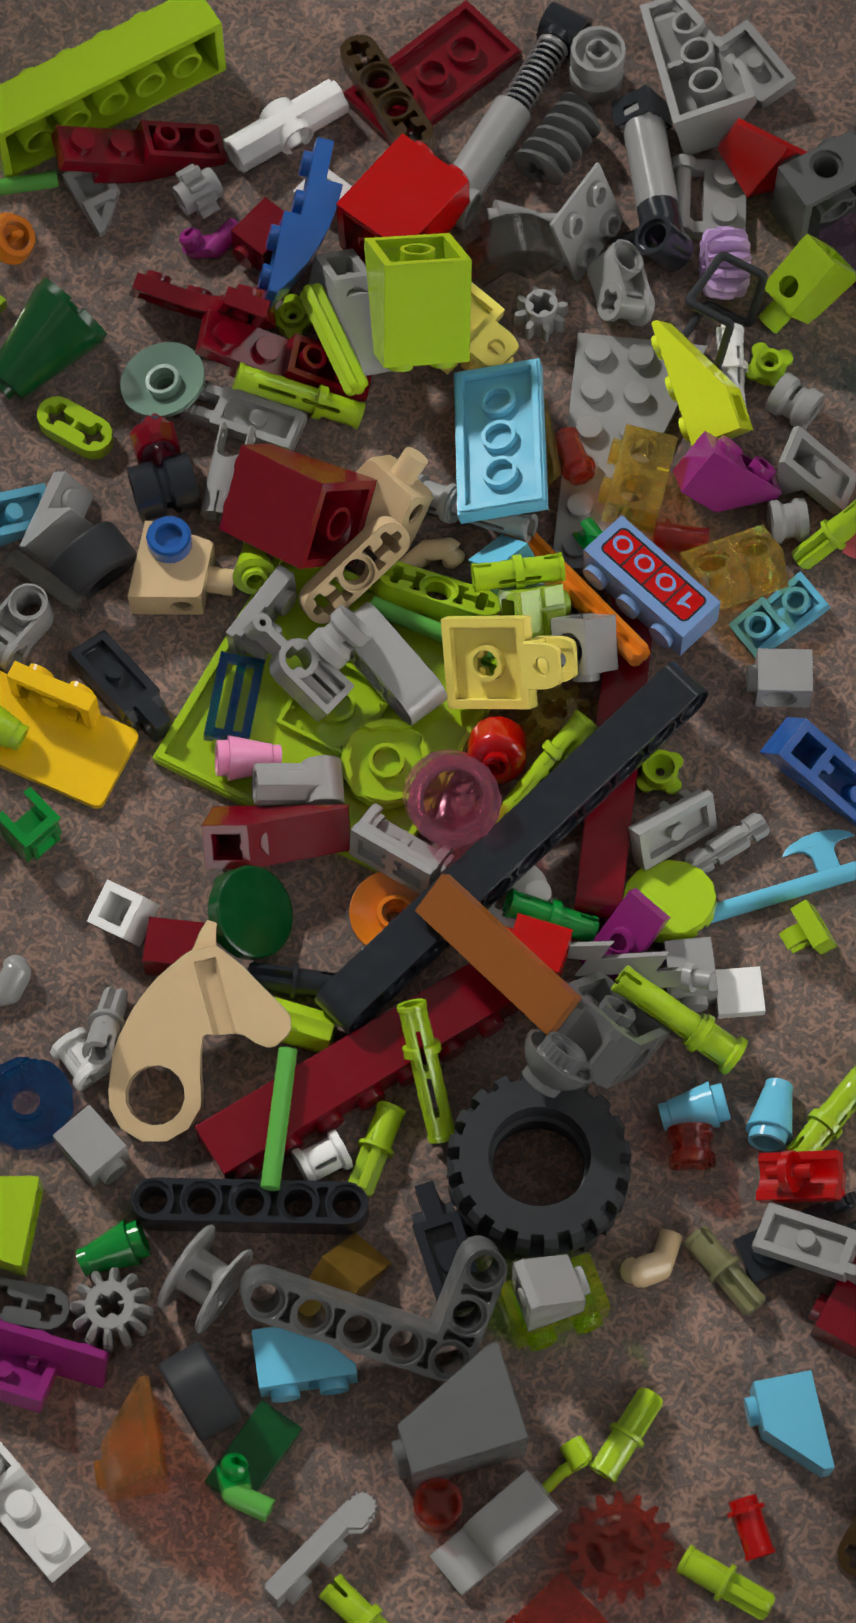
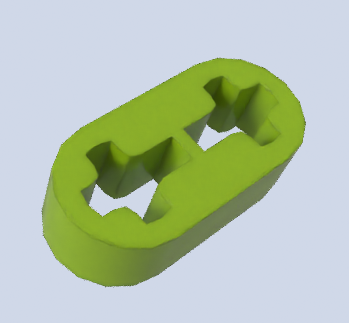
M61 396L45 399L39 405L37 410L38 424L42 433L50 439L88 459H100L111 452L114 445L113 432L110 424L103 418ZM61 411H64L65 419L71 425L57 420L52 425L49 414L58 415ZM80 430L89 435H94L99 431L102 442L93 441L88 445L85 435Z

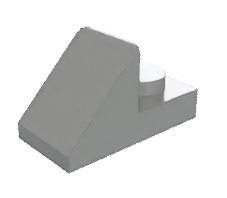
M801 426L793 427L778 463L781 495L803 490L830 513L837 514L846 509L856 485V472Z
M66 471L53 472L19 547L43 567L50 569V564L54 558L70 542L94 526L84 518L94 495Z

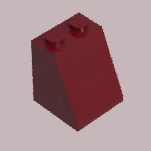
M272 444L241 445L239 455L234 463V474L229 493L223 504V515L219 530L299 569L324 567L364 529L377 480ZM355 559L348 562L346 565L354 564Z

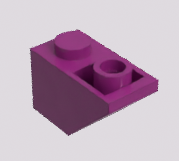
M707 431L701 434L672 470L681 492L714 512L775 500L782 493L775 478L776 470L768 461L759 456L752 459L745 455L742 449L730 438L721 436L718 439Z

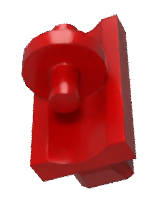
M791 1150L758 1153L760 1180L756 1191V1201L760 1203L841 1201V1198L845 1195L846 1172L843 1169L844 1153L839 1150L798 1152Z

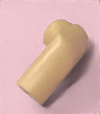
M451 537L427 539L417 544L398 561L423 569L430 562L441 560L445 568L453 569L464 561L465 553L459 548L460 543Z
M661 1229L652 1253L637 1258L629 1257L622 1262L620 1275L623 1281L633 1284L638 1288H645L666 1280L672 1273L683 1236L672 1230Z

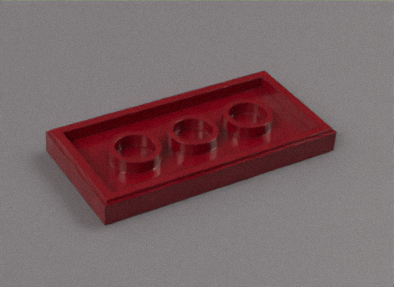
M465 0L388 58V61L432 126H434L522 58V51L468 0ZM376 78L370 81L367 86L379 89L386 86L389 81L384 78ZM353 85L343 92L349 107L391 146V140L355 86ZM393 106L387 110L386 114L397 117L403 115L408 109L404 106ZM412 127L407 130L409 138L410 133L412 132Z

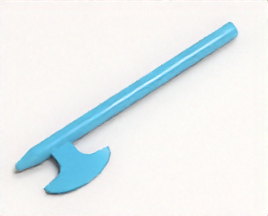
M825 830L800 838L785 850L783 857L796 853L806 854L812 859L817 871L816 873L717 902L714 918L711 923L856 880V861L840 865L834 852L837 842L856 835L845 830Z

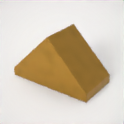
M354 1233L320 1259L309 1279L364 1297L392 1263L358 1234ZM308 1300L300 1305L298 1311L304 1316H311L319 1311L322 1303L317 1300Z

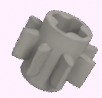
M191 164L175 173L180 183L172 187L171 190L177 204L186 216L195 212L204 219L220 210L216 200L224 195V190L218 177L210 167L201 171L198 165L194 166V164Z
M533 286V291L527 297H517V309L519 311L515 312L514 325L519 327L525 326V339L527 340L532 338V336L542 337L545 342H549V335L554 330L561 333L564 332L565 319L563 317L567 315L568 304L567 302L557 301L556 289L553 288L549 291Z

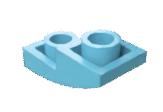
M800 571L767 599L763 596L760 597L728 625L756 658L758 648L774 649L814 622L831 607Z

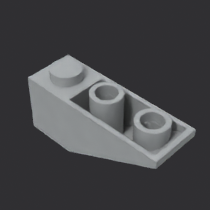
M353 248L315 254L309 284L320 283L323 285L365 376L390 372L387 368H383L373 352L366 266Z

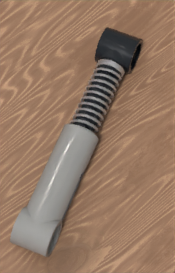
M554 1L545 10L537 29V44L534 45L530 55L523 62V66L516 73L505 94L499 95L494 99L453 165L459 167L469 179L470 203L454 226L466 230L480 208L484 193L530 123L532 107H535L536 102L539 101V96L546 90V85L550 83V79H553V74L557 72V68H560V63L570 56L571 45L575 36L580 31L592 27V18Z

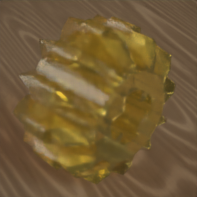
M562 682L554 688L537 690L538 706L532 709H516L515 717L521 721L519 725L526 736H529L527 746L530 748V751L540 746L547 739L552 741L576 709L591 721L593 720L587 714L590 712L589 699H579L580 689L578 685L565 691L563 690L564 684ZM557 713L562 715V719L556 717ZM546 715H548L549 717H552V719H551V720L546 719Z

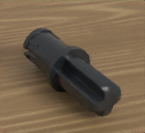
M252 962L248 966V971L268 992L290 995V1000H295V996L316 998L325 983L337 973V971L329 972L299 968V963H294V967Z

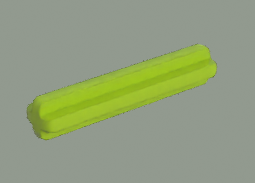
M320 283L305 285L300 293V299L345 394L348 396L362 394L365 392L369 382L323 285Z

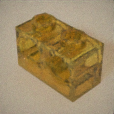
M626 424L622 440L613 438L607 464L615 465L612 478L603 476L597 499L598 503L605 504L601 518L602 521L613 523L622 515L638 530L653 534L678 437ZM641 454L645 456L649 460V462H638L631 457V455ZM626 492L633 493L640 500L631 502L624 499L621 494Z
M763 524L680 553L682 568L721 602L719 611L789 587L783 549Z

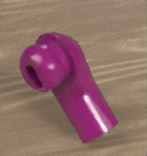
M228 218L213 235H202L199 229H194L193 227L185 229L179 237V242L183 246V253L192 259L218 258L222 256L232 246L231 230L238 222Z

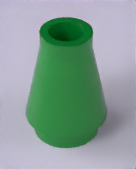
M122 1220L86 1246L76 1250L78 1263L86 1277L90 1276L93 1271L105 1272L110 1271L113 1267L121 1269L142 1265V1259L151 1256V1248L147 1236L138 1220L129 1223Z

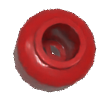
M502 716L488 717L477 723L471 730L467 751L468 765L473 774L487 783L505 784L516 779L523 772L527 761V738L518 723Z

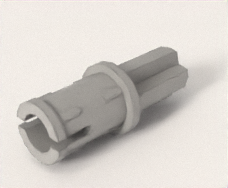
M107 987L103 991L97 1010L89 1016L87 1023L89 1034L83 1045L82 1055L84 1058L88 1057L92 1048L93 1050L88 1059V1062L91 1064L104 1065L112 1058L116 1039H118L125 1025L123 1017L128 1005V993L123 988Z

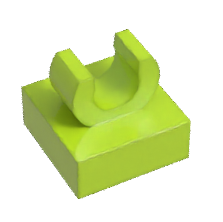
M807 899L790 908L798 923L779 933L788 950L795 953L811 944L813 949L822 955L838 946L816 907Z

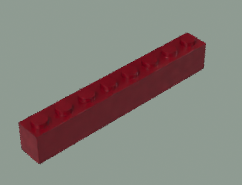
M471 963L408 999H426V1008L433 1036L440 1040L441 1051L438 1053V1057L442 1062L450 1061L461 1054L466 1048L464 1043L478 1034L482 1038H488L497 1033L505 1026L506 1022L504 1019L519 1010ZM397 1007L295 1067L284 1159L292 1155L291 1151L297 1147L301 1149L304 1146L302 1140L316 1131H319L321 1135H325L327 1132L338 1128L345 1121L343 1115L359 1106L364 1111L375 1106L378 1101L384 1099L385 1093L383 1091L400 1082L402 1086H407L415 1082L410 1060H406L403 1055L402 1048L406 1045ZM416 1032L422 1061L426 1064L427 1059L421 1034ZM274 1079L194 1126L197 1139L222 1179H253L263 1170L261 1164L264 1163Z

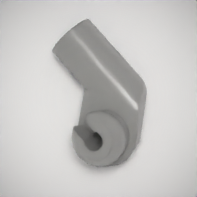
M11 955L3 962V968L0 972V1007L19 1001L31 979V967L26 958L21 955Z

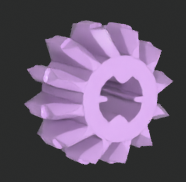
M720 226L715 229L705 230L700 241V254H698L700 277L719 252H728L751 264L750 242L744 229ZM723 260L702 291L706 297L720 300H733V298L744 297L750 285V273Z

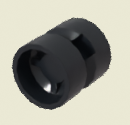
M187 451L163 457L161 466L156 467L151 461L126 467L141 523H144L145 520L151 521L165 517L168 508H173L177 513L202 507L196 478Z

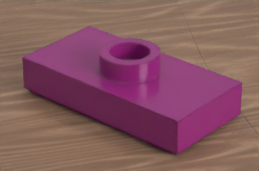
M634 888L627 893L593 942L614 941L605 955L646 953L671 917L637 888ZM579 960V961H580L582 964H584L586 960ZM619 974L607 975L610 979L617 983L615 980L619 976Z

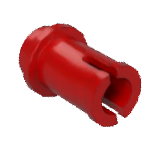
M757 1494L729 1502L731 1512L727 1513V1517L734 1520L745 1554V1561L748 1562L775 1553L776 1549L773 1546L762 1513V1509L766 1506L764 1502L759 1503Z

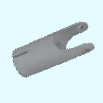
M222 422L219 427L200 515L203 518L216 522H221L223 504L228 496L234 474V463L239 455L238 453L235 456H224L227 438V424L225 422ZM253 425L248 429L245 445L255 444L256 430Z

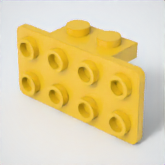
M14 661L8 674L0 671V705L24 725L28 726L29 730L17 751L0 745V768L91 808H102L138 744V732L132 727L102 715L97 697L86 685L76 681H71L68 684L54 678V675L49 670L40 665L30 664L28 667Z

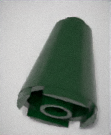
M43 278L36 284L0 350V393L9 400L14 395L24 399L102 344V341L107 336L102 326L84 308L81 310L71 301V296L47 278Z

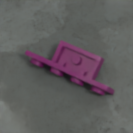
M0 1318L1 1402L41 1413L57 1376L98 1388L104 1387L108 1373V1352L97 1349L88 1343L73 1342L53 1336L44 1330H32L5 1322Z

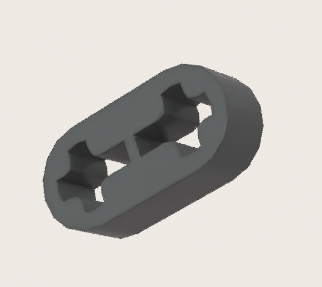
M0 1278V1293L1 1290H7L11 1300L22 1302L21 1308L13 1306L4 1307L3 1312L0 1313V1318L5 1322L32 1330H44L49 1334L59 1332L68 1325L71 1318L70 1303L67 1296L60 1289ZM48 1298H54L57 1308L61 1309L62 1312L60 1315H52L50 1322H43L40 1312L29 1310L30 1304L46 1306Z

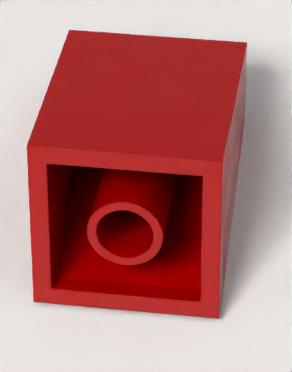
M402 133L336 203L339 246L344 250L353 248L366 265L364 238L449 233L470 203L469 179L456 165H447L437 158L425 143L421 141L414 142Z

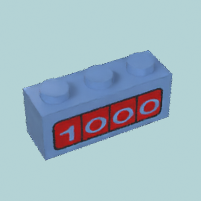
M622 515L584 549L582 570L587 581L598 590L605 589L614 597L617 606L630 619L637 618L649 629V633L654 641L665 649L670 647L681 656L717 622L721 602Z

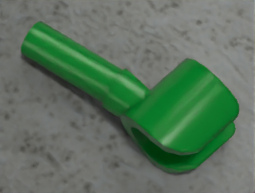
M592 517L581 521L580 525L583 530L572 533V536L583 550L604 532Z

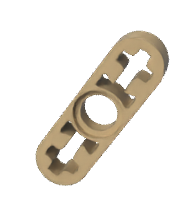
M382 516L374 519L302 587L299 593L301 609L312 621L320 624L329 623L330 615L340 605L348 608L406 553L410 544L407 530L393 517ZM385 531L391 534L394 540L389 547L380 538L381 534ZM366 547L378 557L375 562L363 551ZM354 559L363 560L365 570L361 577L352 581L344 579L343 571L346 564ZM333 578L345 589L342 593L330 582ZM319 593L326 597L329 602L324 608L317 605L314 600L315 596Z

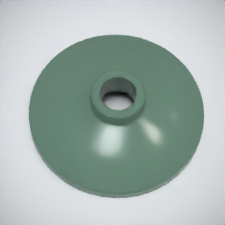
M176 342L157 343L141 350L128 362L120 380L121 395L127 406L142 417L151 416L153 413H157L164 418L171 417L187 409L199 397L205 384V368L201 358L195 354L192 348ZM171 385L168 388L161 390L163 386Z

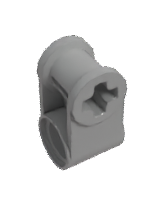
M618 239L590 263L587 268V276L592 285L597 303V312L605 321L614 322L618 319H625L631 325L643 326L651 319L655 307L654 296L650 290L644 269L643 257L631 242Z
M26 583L19 585L12 590L11 594L0 605V667L7 673L14 661L21 663L25 659L31 648L49 630L53 623L54 614L47 594L36 584ZM36 605L41 607L34 615H22L23 610L29 606Z

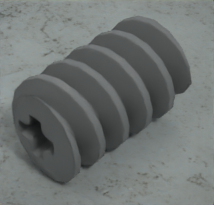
M565 92L560 97V102H557L551 108L550 114L543 118L541 126H538L532 132L531 138L524 142L522 150H519L514 155L516 168L525 177L538 183L548 182L552 185H559L564 180L563 173H568L572 170V161H578L582 157V149H587L592 144L591 137H597L601 133V126L588 102L573 92Z

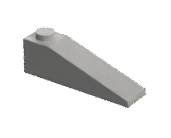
M654 0L640 5L666 100L683 153L693 155L718 146L720 140L738 118L744 120L757 102L746 65L740 58L736 59L727 49L726 43L719 35L717 37L706 26L701 15L687 0Z

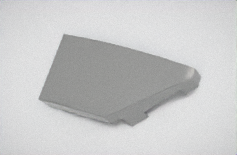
M67 171L63 173L64 183L99 237L106 235L120 195V190L116 183H93L91 172Z

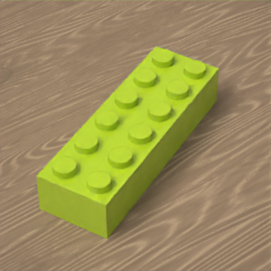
M167 0L148 11L136 13L130 20L110 30L98 32L92 39L74 48L62 50L54 58L36 67L24 69L18 76L0 84V171L4 178L17 176L56 156L51 139V134L56 125L110 129L225 71L226 61L222 23L206 0Z

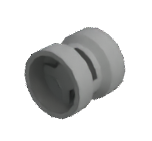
M787 372L773 388L765 404V409L775 416L783 415L787 417L791 426H801L806 430L822 408L826 396L815 388L807 389L803 387L799 378Z
M340 605L330 615V623L325 627H318L308 637V640L313 648L330 665L340 670L350 660V653L355 647H363L373 636L366 625L353 612Z

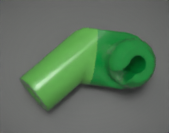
M237 1452L226 1454L218 1464L216 1475L223 1501L229 1507L266 1523L276 1500L252 1489L248 1472V1461L244 1455Z

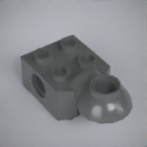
M856 126L854 128L855 133L850 130L838 137L830 136L824 139L815 149L801 156L794 155L786 159L778 167L770 212L795 246L806 234L820 239L856 220Z
M598 971L568 983L582 999L557 1032L552 1031L546 1035L538 1026H536L537 1029L529 1031L524 1045L527 1065L522 1073L526 1081L533 1088L552 1098H556L561 1091L578 1090L589 1085L591 1082L608 1089L637 1075L672 1031L619 994L611 991L612 985L615 982L602 971Z

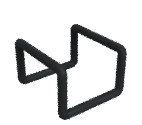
M719 252L687 295L685 304L690 309L696 311V313L681 332L688 339L703 316L724 325L725 330L714 361V365L720 371L734 330V322L744 327H751L754 324L768 281V275L764 270L728 252ZM723 260L759 278L747 318L712 301H705L702 304L695 301Z

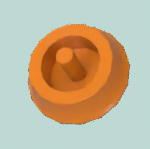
M1 213L0 261L8 265H18L31 254L36 241L35 231L25 218L14 213Z

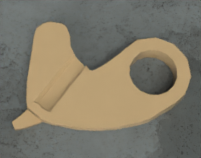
M207 920L197 937L193 949L181 956L161 973L144 992L129 1014L114 1047L108 1089L109 1108L120 1128L142 1142H170L192 1129L204 1107L202 1050L205 1036L243 1035L256 1044L273 1048L286 1039L291 1031V1016L287 1010L242 964L216 946V922ZM154 1066L171 1069L180 1078L184 1087L185 1099L181 1111L174 1119L161 1125H151L143 1122L134 1114L129 1104V1089L132 1081L141 1071Z

